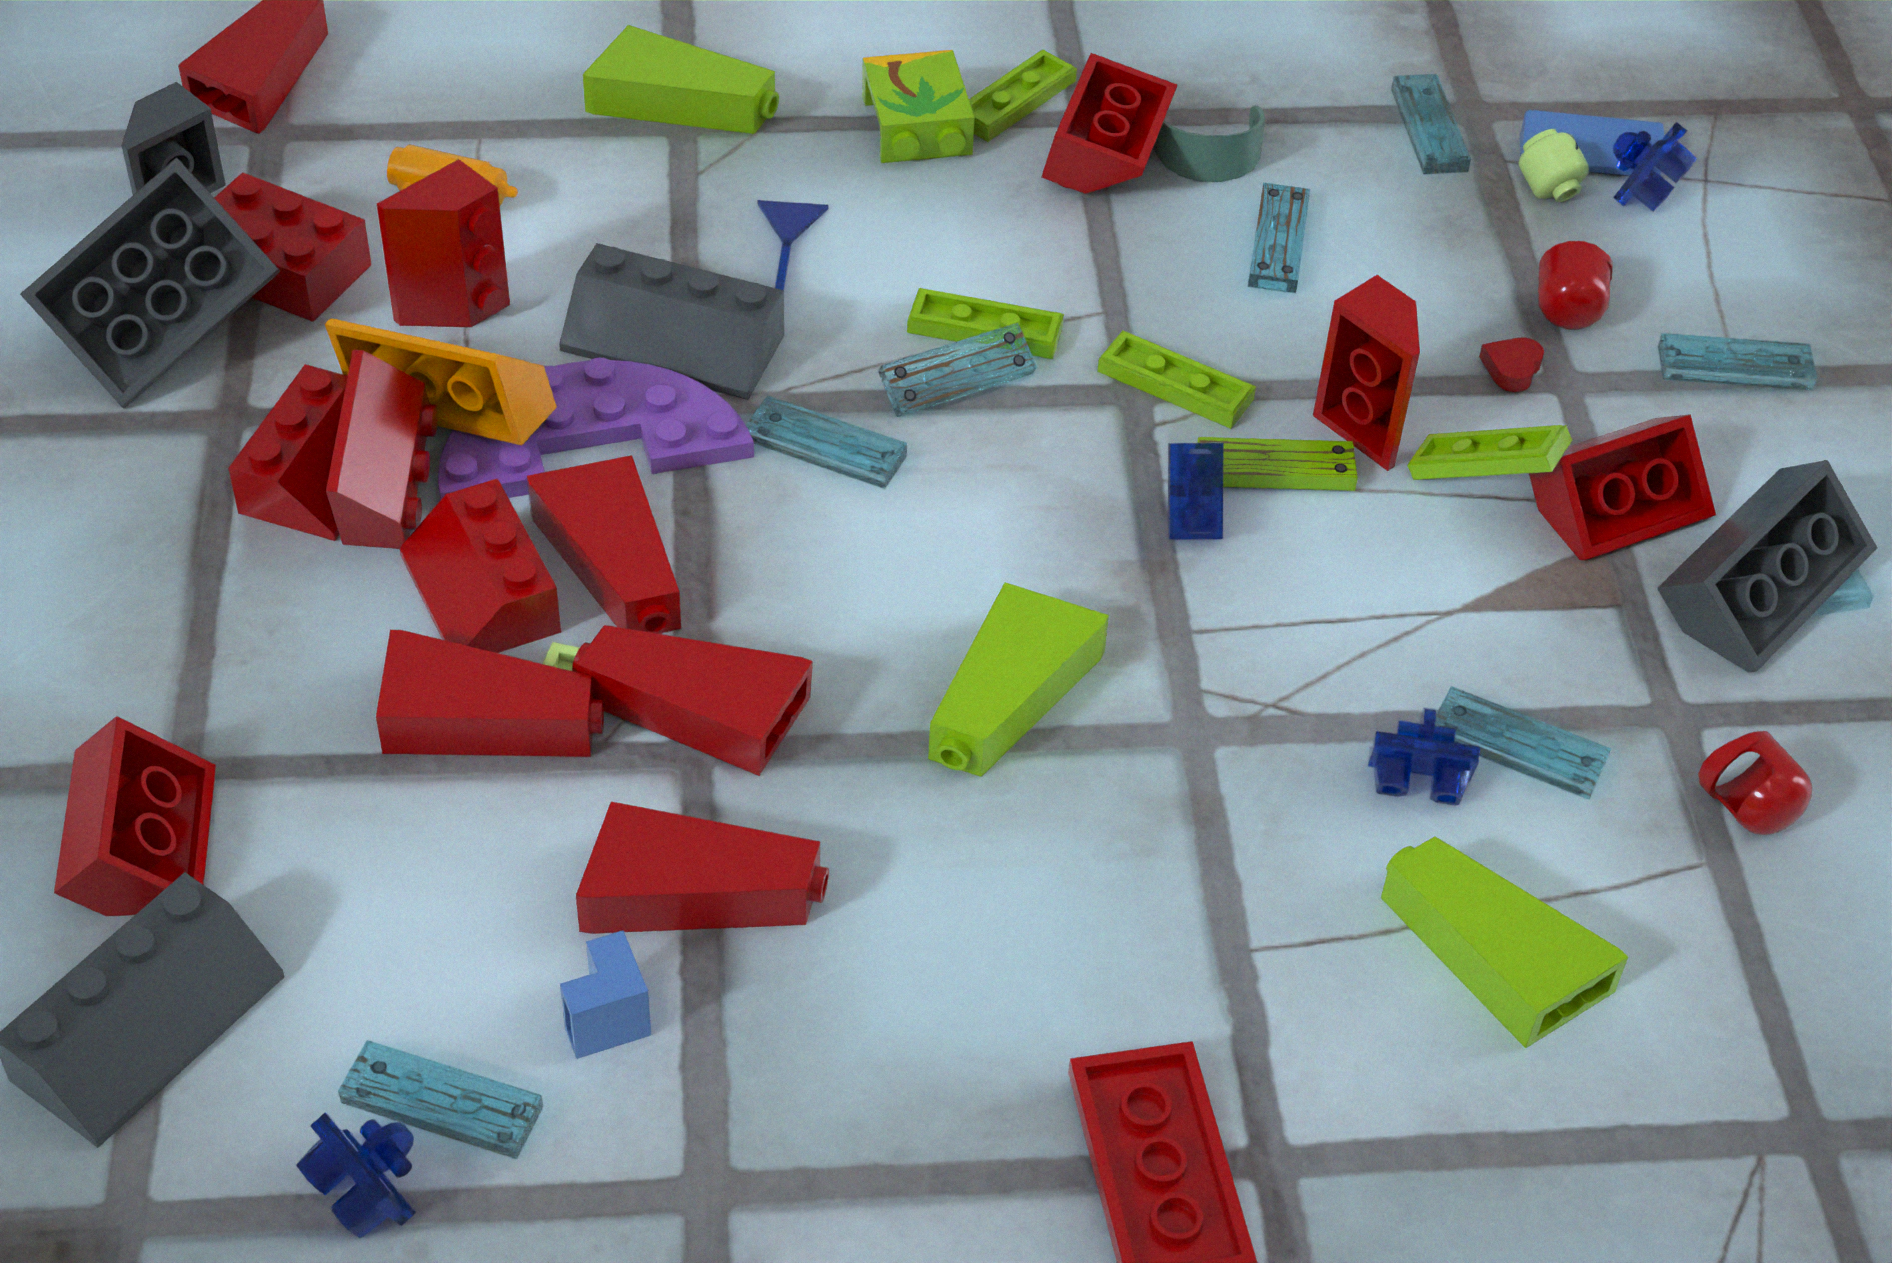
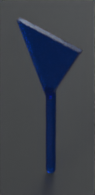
M757 200L758 206L782 242L775 288L781 290L785 288L792 242L829 209V205Z

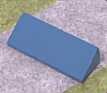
M1537 110L1525 112L1519 136L1520 157L1524 152V144L1530 138L1545 130L1556 129L1557 133H1569L1574 137L1589 165V172L1656 179L1661 176L1664 126L1660 122Z

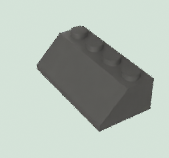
M596 243L576 274L559 343L560 351L589 359L606 358L609 360L632 361L666 368L696 380L712 391L749 400L784 337V290Z
M1828 460L1780 468L1657 589L1683 633L1748 673L1757 672L1877 549V546Z
M184 872L0 1031V1059L11 1083L98 1148L284 978V973L231 904Z

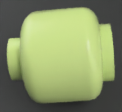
M1549 129L1538 133L1524 144V152L1518 164L1533 194L1537 198L1548 199L1554 197L1556 202H1564L1576 196L1582 190L1580 183L1587 177L1589 165L1571 134L1557 133L1556 129Z

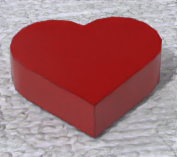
M1518 337L1482 344L1479 358L1500 388L1509 392H1522L1531 386L1533 375L1540 370L1544 349L1533 339Z

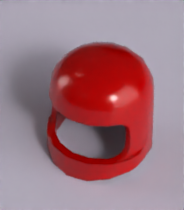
M1567 241L1554 245L1544 253L1539 261L1538 303L1545 318L1553 325L1564 329L1578 330L1589 327L1602 318L1609 307L1610 281L1612 280L1613 261L1605 251L1597 245L1585 241Z
M1767 731L1745 734L1714 750L1702 763L1698 773L1699 783L1712 798L1718 799L1733 814L1740 825L1756 835H1771L1791 826L1806 811L1812 797V783L1809 776ZM1746 752H1755L1760 755L1742 774L1727 783L1716 786L1721 774L1740 755Z

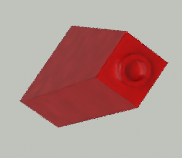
M262 0L178 64L182 86L211 108L213 115L260 134L265 130L328 35L323 0Z
M630 455L527 475L530 514L533 522L613 623L620 628L657 634L681 629L680 591L633 456Z
M604 625L591 643L586 642L579 648L572 665L573 672L592 676L594 699L604 700L605 712L760 776L811 697L813 661L804 657Z
M390 630L376 721L382 754L591 757L593 734H603L604 700L594 699L592 676L413 632Z
M611 801L576 893L579 932L598 934L616 933L622 930L624 932L806 925L812 903H822L825 898L829 868L820 866V841Z

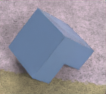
M623 930L586 941L589 975L560 984L564 1026L576 1059L651 1036L648 989Z

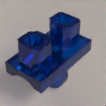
M1676 122L1664 138L1658 140L1653 146L1650 143L1651 136L1646 131H1640L1638 134L1634 132L1621 134L1613 145V153L1618 160L1616 165L1621 171H1627L1628 169H1633L1634 171L1613 198L1625 206L1635 197L1654 212L1675 188L1656 171L1659 169L1677 183L1698 159L1679 142L1687 130Z
M1168 443V539H1223L1224 443Z
M1424 707L1420 723L1399 720L1396 734L1376 731L1373 746L1369 750L1367 766L1374 767L1375 788L1378 794L1395 797L1406 796L1409 791L1411 773L1432 776L1430 800L1435 803L1456 806L1460 804L1467 783L1471 781L1479 764L1480 747L1454 743L1456 728L1436 726V709Z
M326 1112L310 1125L320 1140L309 1149L296 1166L305 1178L325 1196L345 1177L351 1176L356 1184L331 1206V1211L348 1231L362 1238L381 1224L387 1217H390L402 1226L416 1213L384 1173L391 1170L397 1178H401L412 1169V1164L406 1155L413 1146L414 1137L405 1124L395 1122L381 1127L375 1119L368 1120L360 1128L361 1135L366 1139L363 1145L348 1129L341 1130Z

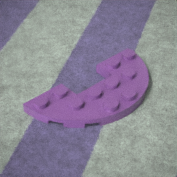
M594 358L589 361L544 366L557 408L522 446L452 430L442 450L438 470V484L441 500L447 493L498 478L508 498L528 495L527 475L545 472L541 455L642 439L651 474L753 458L754 442L748 428L738 413L722 397L702 383L683 374L650 364Z

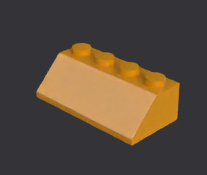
M330 318L325 323L343 375L348 376L352 351L364 350L425 383L430 405H437V426L522 446L557 408L543 365Z

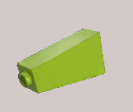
M627 25L583 73L585 112L593 115L755 134L767 118L771 119L774 116L779 104V93L775 91V71L631 25Z
M1004 582L930 722L928 759L941 763L949 769L962 770L982 777L1102 659L1105 652L1109 615Z
M1436 836L1415 848L1412 846L1404 847L1388 862L1381 899L1525 1048L1615 993L1628 960V956L1620 948Z

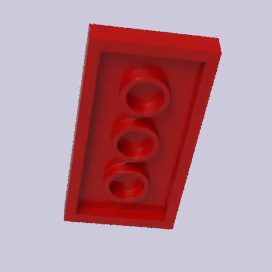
M1193 1041L1070 1058L1068 1074L1117 1263H1258Z

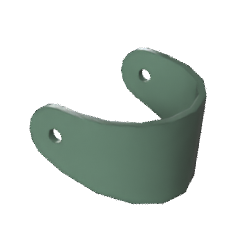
M1258 105L1252 106L1249 114L1250 129L1229 135L1191 133L1173 127L1164 120L1154 144L1156 155L1166 168L1181 177L1200 182H1223L1240 178L1254 170L1260 160L1266 120L1264 111Z

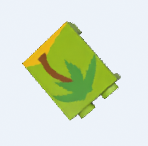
M953 50L863 57L862 97L865 106L874 105L880 125L879 158L881 163L973 155L975 117Z

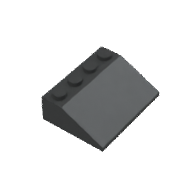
M176 157L20 295L118 404L125 409L281 271Z

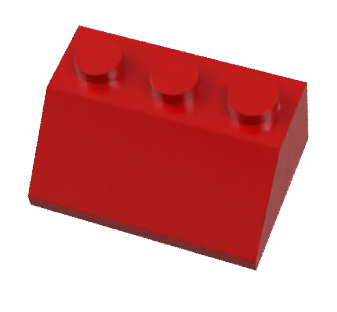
M1090 53L1055 133L1041 178L1055 182L1062 187L1087 194L1142 176L1178 85Z
M458 159L377 203L393 319L400 326L473 327L510 305L498 188Z
M1375 275L1334 301L1313 416L1346 441H1353L1354 447L1389 471L1395 467L1420 355L1416 301L1379 275Z
M364 350L352 351L326 493L343 545L399 549L410 536L411 530H415L421 523L422 501L421 498L417 497L419 483H427L430 454L429 451H425L427 436L435 437L438 424L437 405H430L425 383Z
M306 364L302 367L228 468L238 514L336 541L339 531L327 497L326 488L347 375Z
M1691 414L1653 418L1568 446L1552 472L1529 473L1538 511L1579 560H1587L1716 515Z
M498 478L445 494L399 548L404 564L442 640L500 653L561 633L557 587Z
M118 716L113 718L74 752L54 894L106 917L136 915L184 872L204 885L216 765Z

